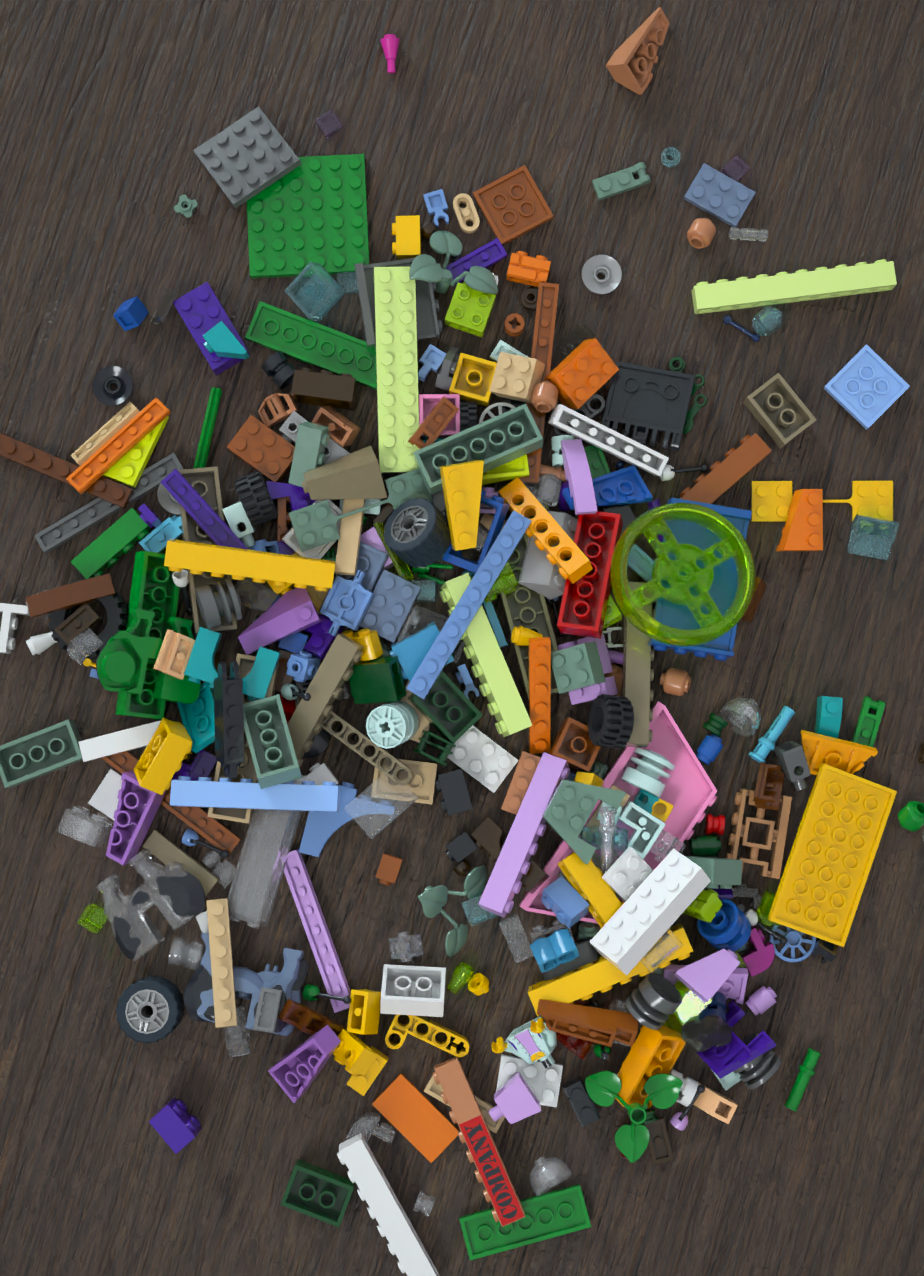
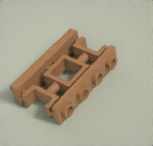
M740 789L735 795L737 810L732 815L731 824L734 825V830L729 835L728 845H731L730 854H726V858L737 859L739 839L741 837L740 845L751 847L749 859L738 857V860H742V870L743 863L762 865L760 876L780 879L792 797L781 796L774 830L775 821L764 820L765 809L757 808L756 818L744 817V823L742 824L746 796H748L747 804L755 806V801H753L755 791ZM750 822L768 825L765 845L747 842ZM772 845L768 871L769 862L758 861L759 848L771 850Z

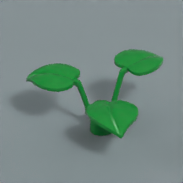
M600 1071L585 1078L586 1090L596 1104L609 1107L613 1104L614 1099L617 1098L627 1109L632 1121L631 1125L624 1124L618 1128L615 1133V1143L620 1152L631 1163H634L642 1156L649 1143V1131L642 1124L647 1117L645 1109L648 1108L649 1100L651 1099L652 1104L656 1108L667 1109L676 1102L683 1084L682 1080L676 1076L664 1073L655 1074L648 1078L644 1084V1090L649 1095L646 1097L644 1104L635 1102L629 1105L617 1094L620 1092L622 1085L615 1073Z

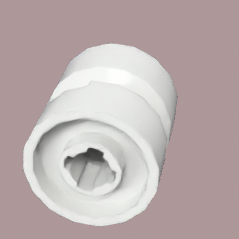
M672 1069L669 1074L676 1076L683 1082L676 1102L687 1107L696 1094L698 1082L689 1077L683 1078L682 1073Z

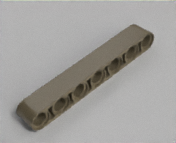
M297 697L295 700L296 708L302 699L301 697ZM331 711L329 716L322 721V728L396 783L409 785L413 782L414 772L411 768L384 748L378 747L369 737L334 711ZM341 722L343 729L336 733L334 726L336 723ZM358 734V743L352 745L350 742L351 736ZM370 746H374L376 750L372 757H368L366 753L367 748ZM386 758H390L392 761V765L388 769L383 767V761ZM402 770L408 772V778L405 781L399 779V774Z

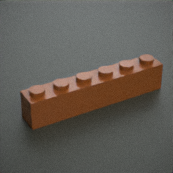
M757 433L752 436L746 435L739 442L741 444L739 448L735 449L733 447L724 455L726 459L721 463L719 460L709 468L711 472L708 475L702 474L694 481L696 485L693 488L687 487L679 494L681 496L680 499L707 504L714 503L769 455L772 450Z

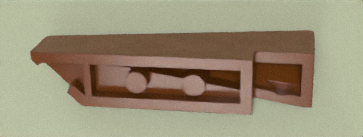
M540 999L538 1002L537 1015L543 1016L546 1020V1026L550 1031L609 1047L612 1046L614 1040L632 1046L638 1033L639 1021L628 1012Z

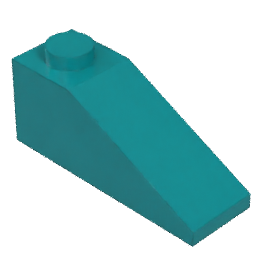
M817 697L815 733L838 738L843 698Z

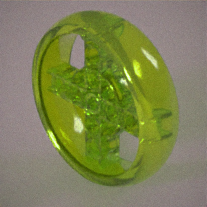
M683 502L670 503L646 511L632 521L624 530L612 555L611 585L620 610L636 629L664 644L694 646L723 636L740 621L753 596L755 565L745 538L726 517L702 505ZM682 520L699 524L712 531L721 541L704 551L691 544H679L666 521ZM644 533L657 554L652 568V580L631 591L627 575L628 558L633 545ZM657 535H663L666 542H660L657 539ZM714 550L721 553V559L715 557ZM668 553H674L676 560H671L668 557ZM733 558L737 569V590L731 606L722 616L708 592L713 583V569ZM696 560L702 561L705 567L699 568ZM686 572L687 575L680 576L679 573ZM661 580L668 581L670 588H664L661 585ZM689 588H695L698 596L691 595ZM643 590H649L652 593V598H646ZM662 597L674 604L688 605L701 628L678 629L669 627L653 619L643 608ZM701 605L706 606L708 608V614H704L701 612Z

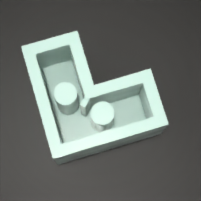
M631 801L627 802L618 818L635 829L624 847L626 849L628 847L633 848L644 859L666 824Z

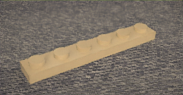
M228 899L207 900L215 1027L238 1026Z

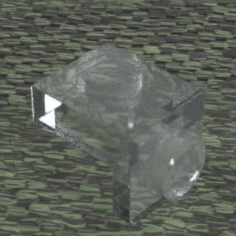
M88 628L70 641L67 651L73 660L81 664L87 656L99 649L103 643Z

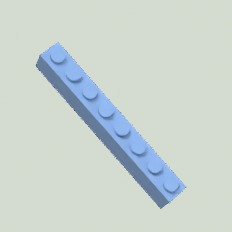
M178 776V780H171V806L340 812L341 787L335 786L336 782H323V785H315V781H302V785H297L292 780L261 789L259 783H252L253 779H240V782H232V778H219V782H214L209 777H199L198 781H191V777Z

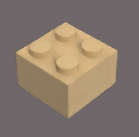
M500 352L490 392L498 397L531 403L534 385L541 382L545 364L535 358Z

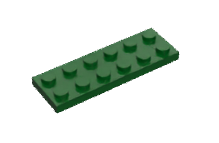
M580 1184L520 1200L525 1211V1217L504 1227L501 1226L500 1221H495L491 1212L494 1207L459 1217L469 1259H478L590 1228L591 1224Z

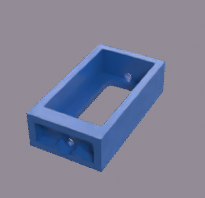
M481 490L480 503L495 508L496 512L479 560L473 561L463 557V550L455 551L452 549V543L442 559L474 573L477 572L500 534L510 506L504 503V498L493 495L491 498L486 496V491Z

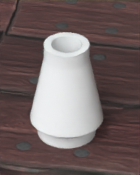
M52 631L31 636L26 641L32 655H40L50 646L57 643L51 636L53 634Z

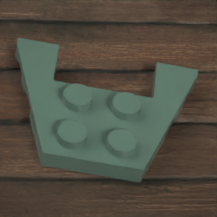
M562 779L542 817L561 836L570 849L577 854L580 860L588 865L596 847L578 838L598 800L614 809H618L626 792Z

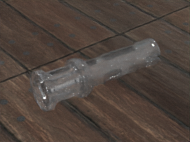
M601 807L598 809L600 814L598 831L601 833L600 869L603 872H607L614 864V833L617 830L615 814L617 809L613 807Z

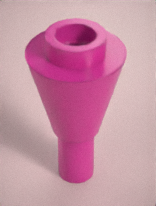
M387 34L380 41L387 60L388 73L393 74L396 73L395 60L400 39L396 38L394 34Z

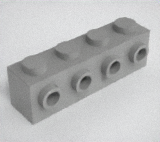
M293 411L279 429L282 434L281 437L290 444L293 442L296 445L299 424L307 420ZM330 439L325 447L324 454H326V460L324 465L350 453Z

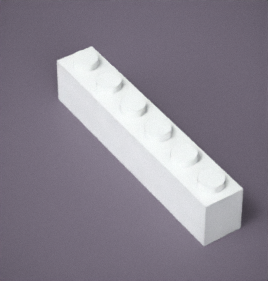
M557 404L548 421L549 424L652 475L661 476L669 459L561 404Z

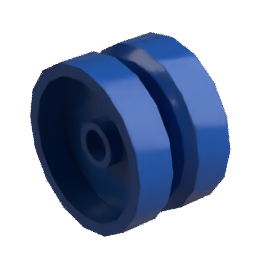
M722 898L720 899L722 907L718 913H715L716 916L711 923L698 919L697 928L699 933L716 950L730 949L734 952L748 941L751 934V923L749 918L731 900Z

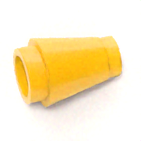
M521 625L519 627L514 626L511 634V643H515L516 646H529V638H541L543 635Z

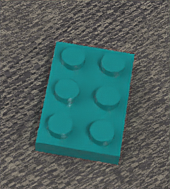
M208 682L201 684L200 693L195 702L192 704L177 703L183 725L192 740L191 751L198 753L215 741L214 689L208 687Z

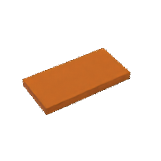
M402 1073L372 1103L430 1163L458 1136L459 1130Z

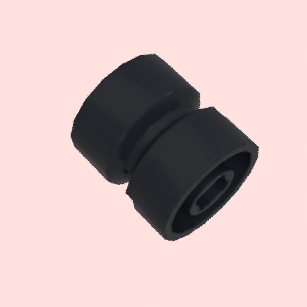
M281 351L271 355L261 367L268 377H273L272 381L280 390L293 382L294 370H297L292 364H288V359Z

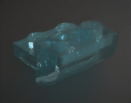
M857 514L851 525L847 553L888 560L899 523Z

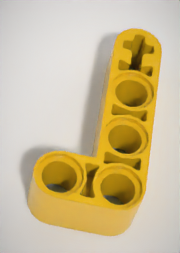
M395 1014L385 1038L386 1045L391 1049L400 1048L407 1034H410L456 1057H464L469 1052V1041L465 1036L423 1016L407 1015L410 1021L407 1024H401L398 1021L400 1015ZM418 1024H426L428 1031L425 1033L418 1032ZM439 1032L445 1033L447 1035L446 1041H437L435 1038L436 1034ZM396 1033L400 1036L401 1040L398 1043H392L389 1036ZM451 1036L454 1037V1043L459 1044L460 1042H463V1047H465V1049L461 1048L460 1051L456 1050L457 1046L453 1043H451V1047H449L448 1044L450 1043Z

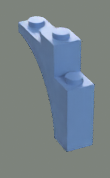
M342 782V785H337L341 787L340 812L309 811L299 852L320 857L329 838L348 821L368 814L394 815L396 807L392 806V802L381 799L380 803L373 802L372 797L360 795V798H357L358 789H354V784Z

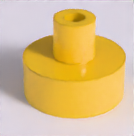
M481 973L474 974L468 982L469 991L477 996L483 993L486 994L489 991V979Z

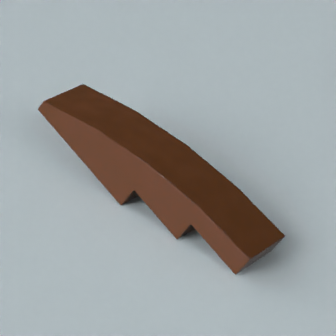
M105 574L25 597L30 618L111 596L115 594L110 574Z
M288 999L278 1015V1018L282 1021L296 1026L300 1031L310 1035H314L326 1025L331 1028L337 1037L342 1029L347 1031V1027L291 999Z

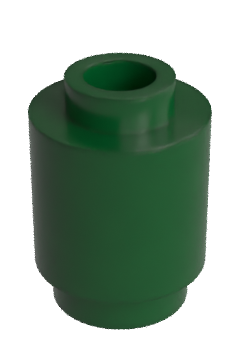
M716 835L695 836V838H691V854L699 857L717 856L718 851H721L720 839H717Z

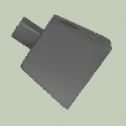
M791 740L775 746L774 752L779 765L782 767V772L785 773V779L794 783L796 791L807 788L805 778L811 774L802 745Z

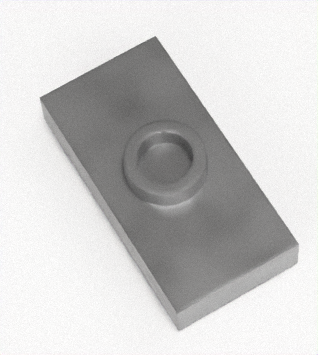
M261 987L253 1030L268 1033L275 1032L282 990Z

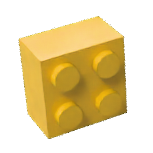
M460 353L449 394H460V399L476 402V404L488 407L492 396L490 387L497 363Z

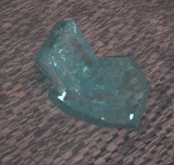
M610 825L584 826L580 833V839L596 847V850L607 848L625 851L628 848V829Z

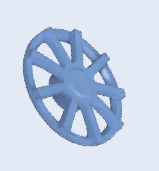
M778 923L772 926V931L778 932L788 940L787 944L778 952L774 944L780 942L779 940H774V936L770 934L769 942L773 943L775 954L780 959L787 962H800L809 957L813 952L816 937L812 936V940L802 939L801 936L805 934L803 932H798L795 929L791 930L789 927H786L787 932H783L777 928L780 925ZM801 942L812 944L808 952L800 945ZM788 947L791 948V959L783 956ZM798 947L804 956L795 959V948Z

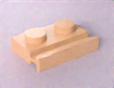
M167 630L153 669L183 680L195 640L173 630Z

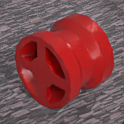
M707 814L705 833L723 835L725 816L719 815L716 817L712 814Z

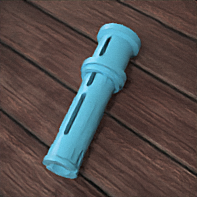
M784 705L764 737L761 736L758 739L759 743L753 752H750L748 755L758 763H765V758L771 750L775 749L774 743L795 712Z

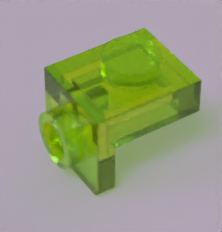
M765 891L756 913L761 918L763 924L780 926L781 924L770 921L768 918L776 894Z

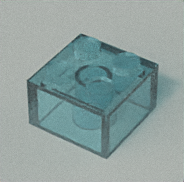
M311 261L284 290L310 320L320 321L346 293L321 264Z

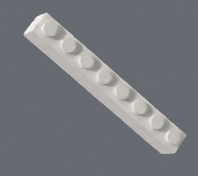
M362 1133L339 1144L337 1156L341 1164H346L349 1171H347L351 1182H356L359 1187L357 1192L361 1200H366L369 1205L367 1210L372 1219L376 1218L379 1224L377 1226L379 1233L382 1237L386 1236L389 1242L387 1246L392 1255L396 1254L399 1260L397 1264L402 1273L406 1272L407 1276H440Z

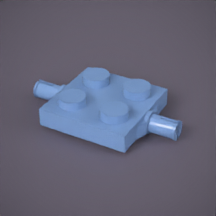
M358 570L353 580H347L337 575L332 589H330L320 610V613L328 616L333 621L328 632L329 634L336 636L340 626H347L353 630H358L375 594L361 585L366 574L365 572Z

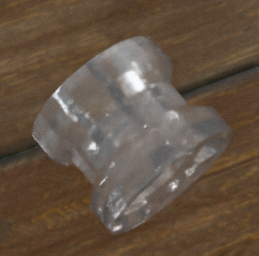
M420 1191L412 1211H420L424 1216L429 1217L436 1197L432 1195L427 1196L423 1191Z

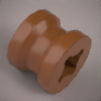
M517 313L508 315L504 325L505 332L511 337L520 336L523 333L525 321Z

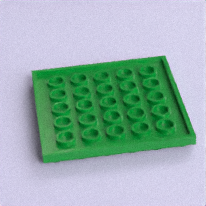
M364 154L298 157L301 161L300 166L247 201L250 278L355 273V264H369Z

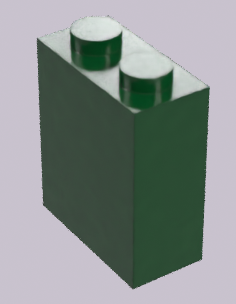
M398 656L378 657L374 660L359 661L351 669L353 674L349 682L355 704L398 702L407 694Z

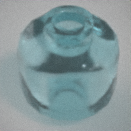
M766 306L755 314L752 324L755 332L760 336H771L783 324L781 311L778 308Z

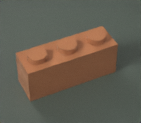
M522 751L501 806L502 810L517 815L540 762V757Z

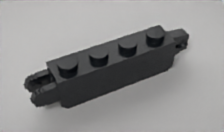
M232 661L230 664V677H227L226 664L220 662L218 664V678H215L213 682L215 757L221 763V768H224L225 777L229 779L237 778L238 766L244 762L243 679L239 678V665L237 661Z

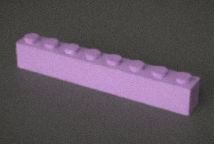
M545 752L543 753L478 903L482 909L504 918L507 913L511 912L514 904L512 899L515 893L518 894L521 889V878L523 874H527L530 867L529 859L531 855H535L538 848V838L543 836L546 829V820L542 815L561 780H566L569 776L570 768L566 760Z

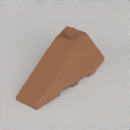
M661 7L657 8L614 52L606 64L607 69L616 82L638 95L643 94L652 79L653 74L651 70L653 64L658 61L657 52L659 46L664 43L670 24Z

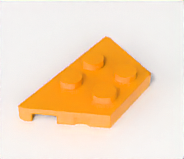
M801 730L803 751L810 774L817 775L821 763L854 774L864 766V762L871 756L875 757L878 753L874 747Z

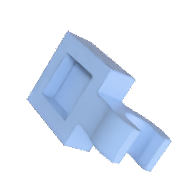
M430 344L419 360L423 366L418 372V379L424 382L431 370L437 373L443 364L446 353Z

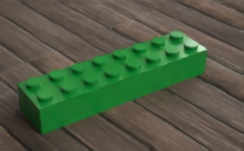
M149 551L136 552L126 630L133 620L130 609L138 608L155 612V616L152 619L153 625L150 628L149 636L164 640L167 630H172L168 623V617H176L180 587L175 585L172 574L175 571H170L168 566H164L165 554ZM147 663L142 695L118 692L115 715L162 720L166 700L153 698L158 670L153 669L154 664Z

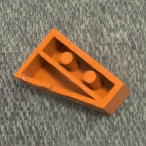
M823 489L796 490L792 497L787 513L788 518L785 527L782 529V537L776 551L823 550Z

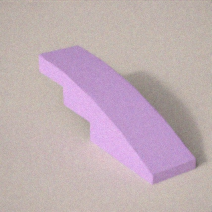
M561 440L565 477L569 482L570 496L573 497L575 515L595 514L597 512L594 487L582 440Z

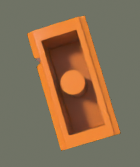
M523 251L512 253L506 280L539 287V282H547L551 261H548L547 257L537 255L536 258L530 257L528 253Z

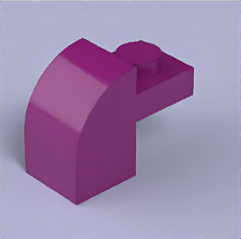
M752 926L749 939L754 949L740 955L745 968L748 969V975L751 977L768 969L775 955L773 943L767 942L763 944V941H765L763 933L760 929L757 930Z

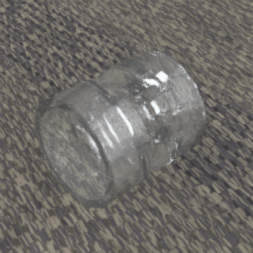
M175 937L170 949L168 963L177 966L184 964L185 968L197 970L202 958L204 944L194 941L189 944L187 939Z

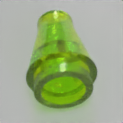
M460 962L459 965H456L447 986L448 990L457 994L473 978L474 969L465 962Z

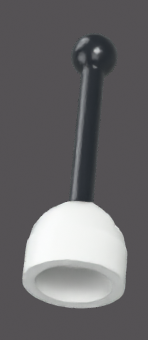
M666 464L660 478L661 481H668L676 473L707 472L709 468L708 465L703 464L701 467L675 470L674 467Z
M175 571L172 574L173 581L176 586L182 587L187 604L186 611L188 614H192L191 603L186 589V585L189 583L188 571Z
M749 908L745 912L751 926L758 925L777 938L782 945L787 944L788 940L786 937H781L758 921V914L754 910Z

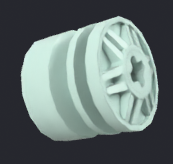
M399 700L398 702L386 703L372 710L367 717V734L378 747L394 748L414 737L418 731V715L407 702Z
M636 747L634 752L642 758L640 760L632 756L631 760L638 766L636 769L626 767L621 779L660 798L666 786L659 781L660 776L664 778H670L671 776L664 772L663 769L666 768L673 771L675 766L658 753Z

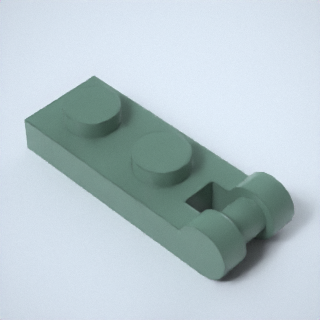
M640 162L632 167L592 180L598 201L650 183L651 179L646 174L645 163ZM638 173L639 179L634 180L633 175Z

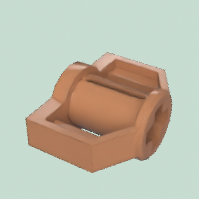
M275 393L264 399L258 413L264 425L270 428L286 420L293 411L298 412L299 410L290 394ZM280 396H284L290 408L289 410H285L279 398ZM266 405H268L274 417L272 420L269 419L265 411Z

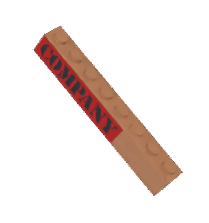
M455 1056L435 1065V1072L432 1073L437 1085L441 1084L443 1101L445 1104L449 1103L452 1109L449 1112L454 1124L458 1123L460 1131H458L459 1138L462 1144L465 1142L469 1150L466 1151L470 1163L474 1162L477 1170L474 1171L479 1183L483 1182L485 1186L483 1193L487 1203L491 1202L494 1207L491 1212L495 1221H500L501 1226L504 1227L524 1218L525 1211L459 1058Z

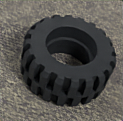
M114 589V595L93 600L102 604L106 609L107 624L104 630L95 638L86 639L79 637L70 646L64 642L54 629L72 615L79 605L49 613L48 618H51V623H48V627L53 632L52 638L59 643L58 646L61 649L66 650L69 654L84 659H97L101 650L112 636L119 631H126L129 607L124 602L122 595Z

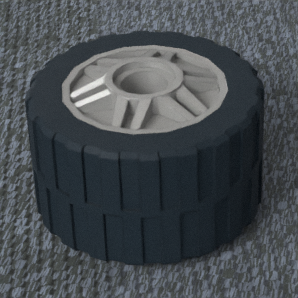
M148 976L131 984L122 992L116 1007V1018L121 1030L125 1032L126 1036L134 1039V1041L143 1043H154L167 1037L179 1025L184 1013V1001L178 987L171 983L170 980L160 976ZM148 1006L152 1007L153 1013L149 1012Z

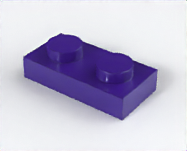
M142 504L138 508L142 513L139 515L140 518L151 528L153 526L157 528L163 523L146 504Z

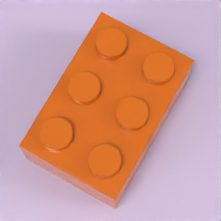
M592 338L584 340L544 380L550 381L558 388V399L561 403L574 410L579 409L619 369L598 340Z

